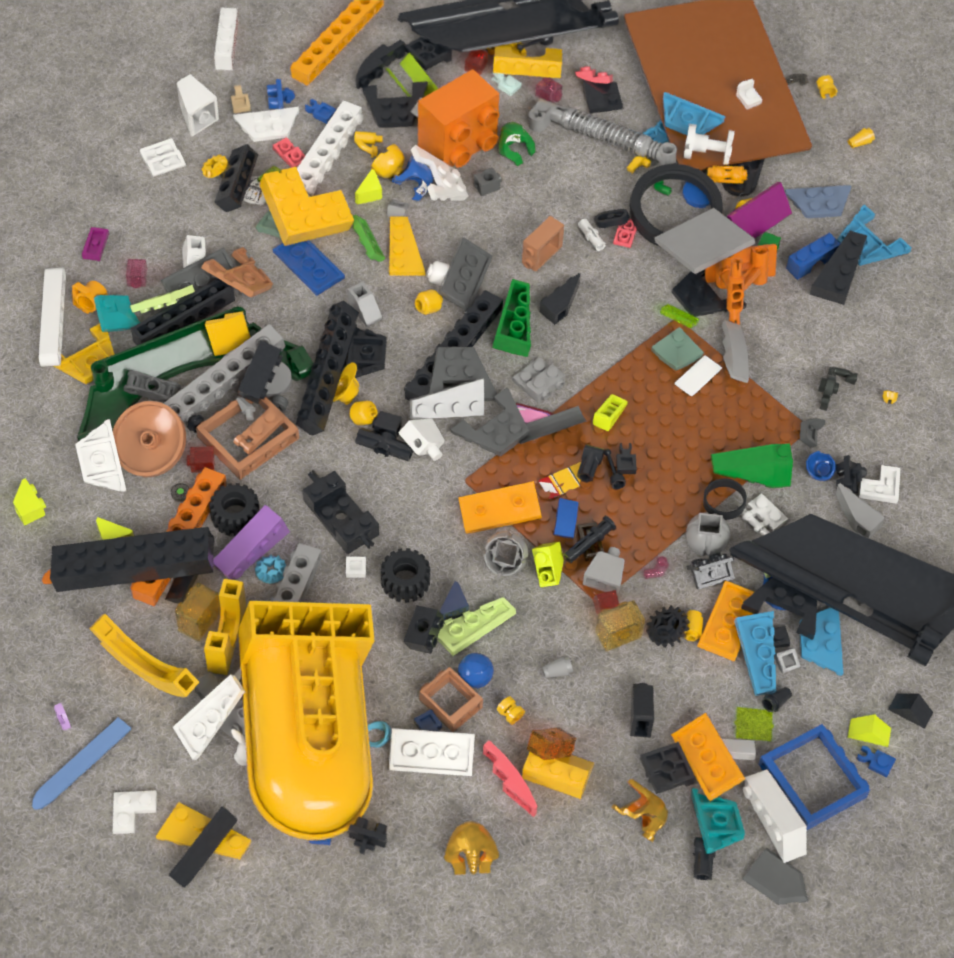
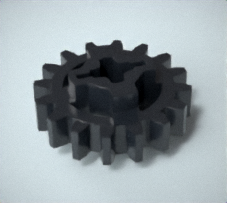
M670 605L668 610L665 607H662L661 612L656 610V616H650L652 622L646 624L649 627L646 630L649 635L648 637L657 646L662 644L664 648H666L667 644L673 647L675 641L680 643V637H686L684 631L690 629L688 627L690 621L685 612L681 611L679 607L674 609L672 605Z

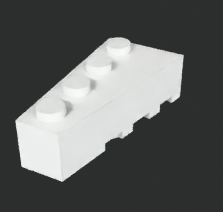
M766 769L745 777L744 795L747 799H750L755 812L783 863L806 855V825L769 771Z

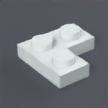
M881 465L879 481L862 478L859 498L897 504L899 499L900 468Z
M157 791L114 792L113 834L135 833L136 813H157Z

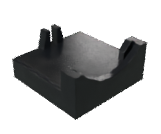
M422 37L405 45V52L407 54L410 53L425 71L442 61L448 63L452 60L451 49L439 46Z
M679 742L640 755V760L645 769V776L649 778L648 782L652 784L656 794L682 785L687 787L694 784L695 775Z

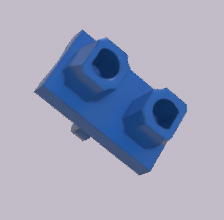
M276 79V84L267 85L269 109H284L283 101L289 104L295 99L293 90L285 88L282 91L281 79Z

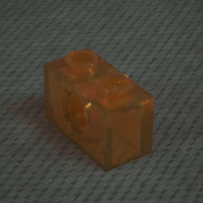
M560 727L532 730L527 750L543 760L571 757L577 738Z

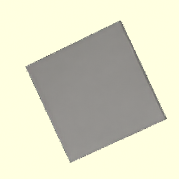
M713 208L656 236L655 243L696 274L755 244V239Z

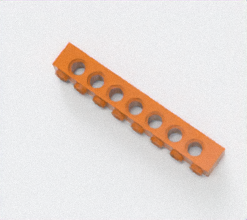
M204 467L203 471L196 476L194 486L187 491L185 501L178 506L176 516L169 521L166 532L201 528L210 514L211 496H214L216 490L220 491L221 486L224 485L226 487V476ZM171 578L151 580L154 581L152 583H147L149 581L132 583L131 591L133 598L155 607Z

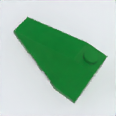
M770 444L711 454L713 473L734 479L741 478L753 484L755 482L760 483L768 488L791 486L793 458L790 444Z

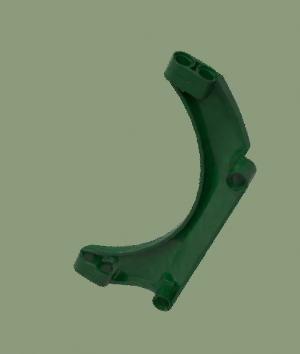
M236 306L102 360L95 361L91 365L95 385L90 386L84 417L77 435L78 441L88 436L90 432L97 429L108 419H110L113 432V428L121 414L143 397L124 391V386L127 385L129 377L127 375L128 371L134 370L167 380L192 369L215 365L222 360L226 354L214 355L205 326L206 321L222 319L225 314L243 312L250 337L262 328L254 322L249 324L245 309ZM284 340L285 348L281 352V356H283L281 362L290 369L292 380L299 381L309 377L314 363L304 346H298ZM148 385V388L150 390L155 387L153 385Z

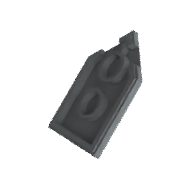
M768 848L762 852L743 878L745 882L778 905L808 902L802 872L788 862L783 863L781 857Z

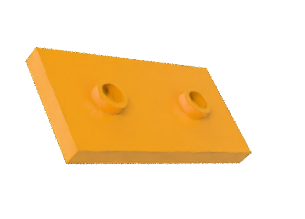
M534 481L458 497L466 534L542 518Z
M725 580L697 647L735 662L741 644L734 620L737 617L754 615L741 609L742 603L754 591Z
M706 713L671 734L674 741L680 743L689 765L709 801H712L745 780L744 775Z

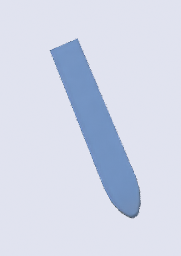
M119 717L41 786L33 798L32 807L35 810L42 809L54 801L132 730L131 727Z

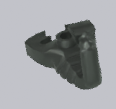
M829 367L827 378H821L818 392L823 393L819 409L827 411L829 399L833 393L837 394L840 383H836V375L846 377V382L855 385L858 374H853L850 370L838 367Z

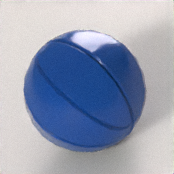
M481 653L466 655L458 666V675L471 688L486 686L494 674L491 660Z

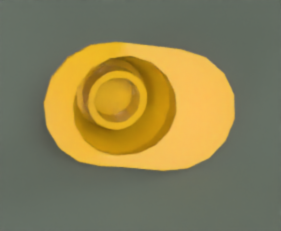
M355 363L348 364L341 373L333 402L338 400L348 405L357 396L359 382L355 378L357 371Z

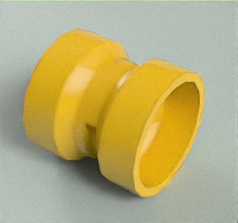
M824 75L817 80L816 84L823 99L826 98L825 94H829L830 98L837 94L836 86L830 75Z
M508 696L498 705L496 710L506 717V721L510 725H513L523 717L525 710L521 706H517L515 704L516 701L511 696Z

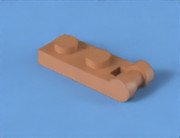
M269 407L242 434L236 436L233 443L238 447L244 448L243 451L247 454H251L284 422V417Z

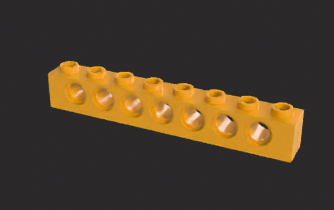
M384 0L352 1L340 13L339 17L331 22L330 26L321 33L320 37L311 43L310 47L301 54L300 58L292 63L290 67L291 78L308 86L384 6Z

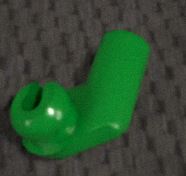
M663 181L653 184L654 189L664 195L669 196L672 192V188L664 185Z

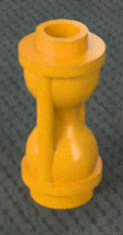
M713 165L708 167L707 176L714 183L743 184L744 180H747V170H744V166Z

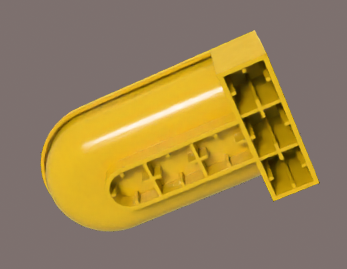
M249 601L238 628L241 682L245 690L242 698L247 776L251 798L260 814L273 827L289 836L304 840H324L336 837L346 832L350 824L354 825L358 817L363 816L372 796L373 778L362 665L375 641L371 604Z

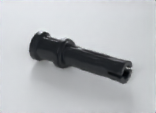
M605 515L599 524L590 528V532L563 553L566 561L571 564L594 543L604 540L605 535L611 530L614 531L616 529L614 522Z

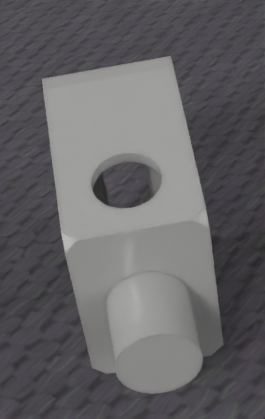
M610 547L608 553L598 552L584 574L583 585L619 596L625 560L619 557L620 550Z

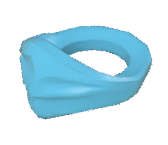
M376 721L368 725V731L379 729L385 732L384 738L380 741H369L370 747L384 746L391 739L392 730L386 722Z

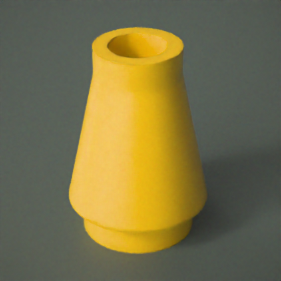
M863 128L852 138L848 139V144L852 149L871 144L875 139L874 133L870 128Z

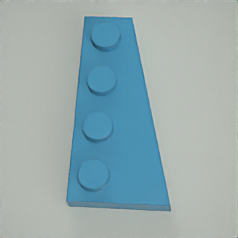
M774 611L737 617L734 620L755 696L776 691L775 647L773 640Z

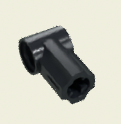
M588 444L585 445L581 458L582 462L577 473V477L581 481L586 483L593 482L597 467L602 462L604 449Z
M695 837L693 878L711 880L713 858H715L716 851L706 854L702 837Z

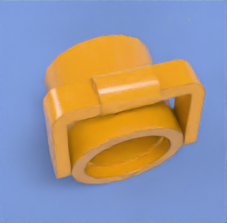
M89 281L85 286L80 282L72 285L73 305L86 314L96 310L94 297L97 295H107L105 287L97 281Z

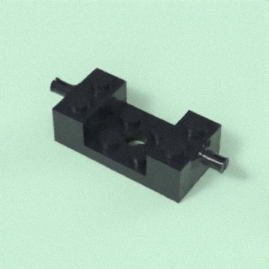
M312 470V473L310 471L308 476L313 483L303 489V500L346 554L351 553L364 544L368 549H370V546L373 547L374 542L372 539L379 536V523L369 511L364 513L347 494L346 483L336 471L321 478L314 470ZM344 513L347 517L340 520L336 518V515Z

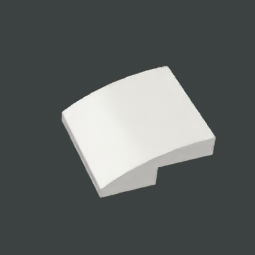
M172 138L140 149V154L153 177L186 166Z

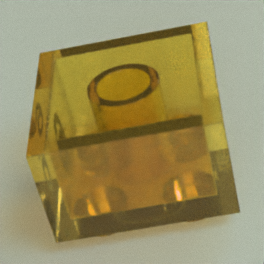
M199 582L194 588H190L185 600L182 603L180 602L175 609L178 631L199 642L221 613L218 592Z
M635 600L622 602L617 607L604 609L598 614L595 633L607 652L642 638L645 618Z

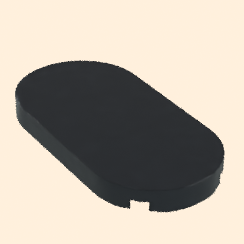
M765 158L727 165L744 166V170H747V180H744L743 184L722 183L724 189L729 194L740 197L753 193L757 187Z

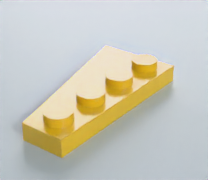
M390 216L389 275L425 276V269L408 217Z
M178 802L156 835V839L191 846L211 819ZM231 829L214 853L241 859L251 844V839Z

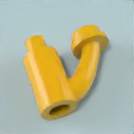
M355 131V143L357 146L371 154V158L377 157L378 146H375L376 142L382 143L383 136L376 135L375 132Z

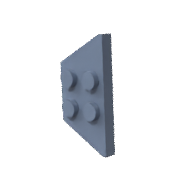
M851 185L785 189V194L807 219L838 217L842 215L851 191Z

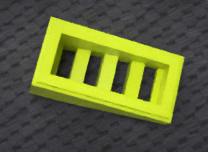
M611 394L594 414L593 425L609 431L627 406L628 401Z

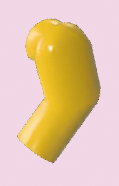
M636 156L626 169L634 173L638 167L644 166L648 168L651 165V160L646 156Z

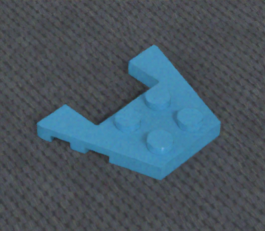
M865 204L837 238L842 243L849 231L867 235L858 265L861 266L909 253L912 247L902 238L887 246L865 226L875 217V213Z

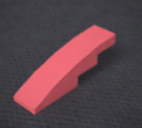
M488 740L483 745V754L494 763L493 773L504 781L503 792L534 817L537 814V804L529 787L509 759Z

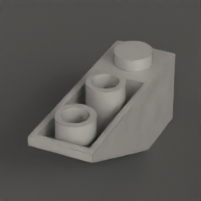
M841 483L838 484L835 495L851 528L856 533L871 538L882 527L885 518L879 511L870 507L865 500L853 494L849 488L844 487Z

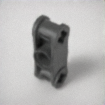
M134 370L128 371L127 385L124 386V391L127 393L140 395L163 403L181 389V385L176 382L166 381ZM148 385L155 386L157 390H150Z

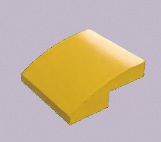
M243 312L225 314L222 319L209 320L205 323L215 356L227 354L251 338Z

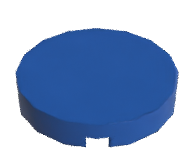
M686 182L682 194L686 202L696 208L709 206L710 203L706 195L697 186Z

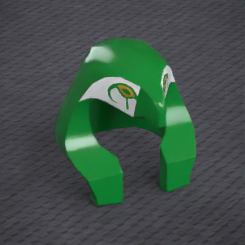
M508 122L501 128L498 143L499 154L513 161L516 166H519L523 163L521 155L510 150L508 146L515 142H523L527 146L528 154L533 156L536 152L535 142L521 124Z

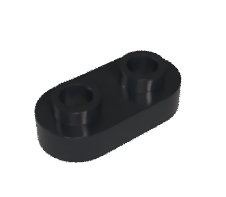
M616 209L597 214L594 221L598 228L605 229L612 226L625 225L630 216L626 209Z

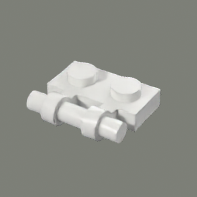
M762 493L748 503L747 507L750 510L744 509L741 514L742 520L751 524L754 527V531L762 536L770 533L766 528L769 527L772 531H775L788 522V518ZM757 516L763 522H759L754 517Z

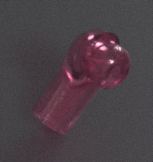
M664 556L659 557L654 568L644 570L645 579L662 577L669 566L667 558Z

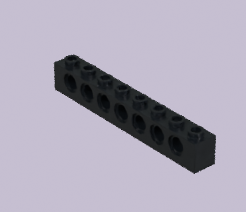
M486 290L475 298L474 304L466 309L462 319L457 320L454 329L451 332L449 331L444 341L436 346L433 355L428 356L424 366L416 371L412 381L406 383L404 387L406 400L410 401V399L429 393V385L432 379V370L438 347H473L503 310L502 298Z
M344 300L333 304L329 309V316L325 323L323 335L320 338L321 342L316 352L314 365L311 368V375L302 398L301 408L297 414L296 425L309 435H316L325 430L359 312Z

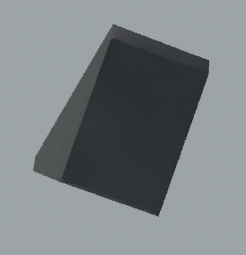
M897 693L888 708L889 711L924 729L934 713L921 695L917 693Z

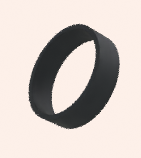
M717 479L711 482L704 491V508L709 514L723 515L725 520L734 519L741 515L745 509L746 491L740 483L732 479ZM730 487L741 494L743 503L734 511L722 512L711 507L706 497L715 488Z

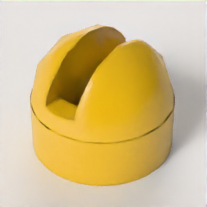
M883 390V401L886 404L888 399L891 400V404L897 401L898 392Z

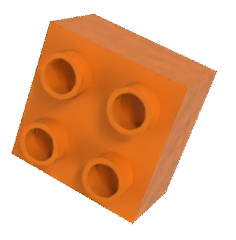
M472 69L418 100V147L449 166H456L458 168L467 164L471 155L481 149L483 151L491 150L498 142L499 93Z

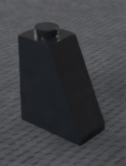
M646 683L633 684L631 692L630 736L651 738L654 723L653 685Z

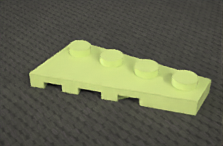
M502 597L480 606V609L476 611H467L461 617L447 619L444 621V626L438 634V642L454 656L514 616L516 609Z

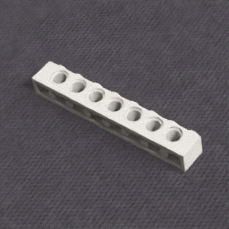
M342 101L298 166L297 170L308 196L314 195L317 184L322 183L325 172L330 171L333 160L338 159L341 148L346 147L349 136H353L357 124L360 125L362 123V107Z

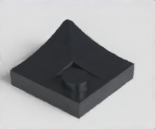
M583 81L589 113L623 109L617 82L596 83Z

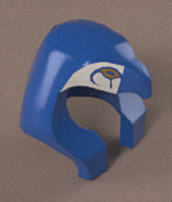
M411 156L404 172L400 176L395 175L391 182L400 185L407 180L417 181L419 186L414 188L415 195L412 200L419 201L428 193L427 187L433 184L434 177L427 165L415 161L414 157Z

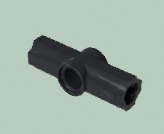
M361 428L355 439L356 444L373 449L376 454L385 455L384 457L390 455L409 461L414 451L407 443L397 440L389 432L379 434Z

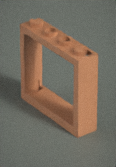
M267 397L264 400L261 399L259 404L265 410L271 407L284 417V422L281 426L285 431L239 463L210 434L211 431L242 411L237 400L231 401L228 406L221 411L215 412L212 417L202 421L196 427L197 437L239 480L299 439V429Z

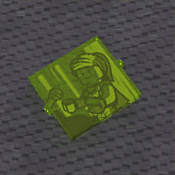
M737 707V716L734 722L736 725V738L772 742V728H774V724H772L773 712Z

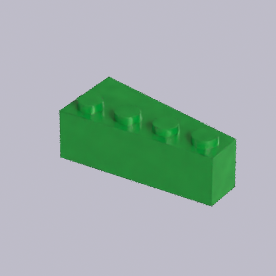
M512 279L492 348L528 357L531 348L530 284Z

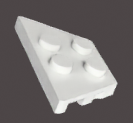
M299 107L233 115V118L253 142L288 138L290 130L295 123V118L299 114Z
M108 419L75 444L84 483L125 492V482L110 419Z

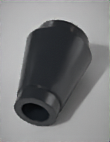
M787 687L767 693L762 699V705L768 712H777L792 697V693Z

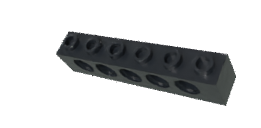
M216 279L179 300L177 303L131 328L133 342L136 345H140L199 322L234 302V287L220 279Z

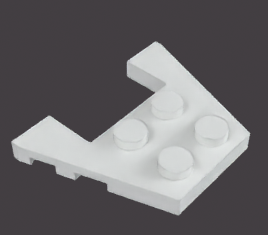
M414 145L411 151L415 161L430 167L437 184H430L427 187L431 199L437 200L440 198L441 201H445L447 198H450L451 201L465 200L469 195L460 177V172L417 145Z

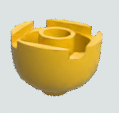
M396 144L388 146L386 148L388 151L384 154L381 152L371 165V169L375 170L376 175L381 178L387 179L395 175L399 176L404 171L402 167L404 166L405 158L403 152Z

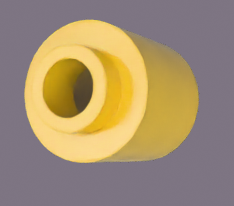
M689 610L686 612V615L690 621L688 624L690 629L684 631L686 634L684 638L688 641H696L702 635L703 617L699 611Z

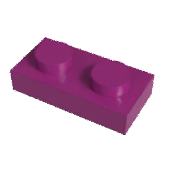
M90 228L82 252V259L101 260L109 236L108 229Z

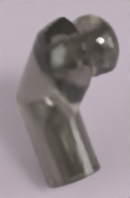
M792 74L785 78L788 86L797 81L800 82V85H805L809 82L806 74Z

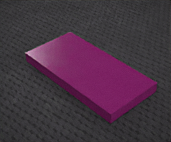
M776 182L727 215V218L754 239L792 214L782 182Z

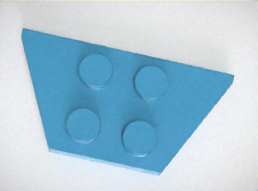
M664 92L665 127L687 135L689 124H696L695 133L704 135L722 124L725 120V116Z
M830 607L816 614V633L813 640L800 635L801 658L814 662L824 669L828 668L839 676H843L839 611Z

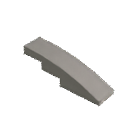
M725 320L722 324L725 338L722 342L726 350L723 356L724 362L732 379L748 383V353L741 325Z

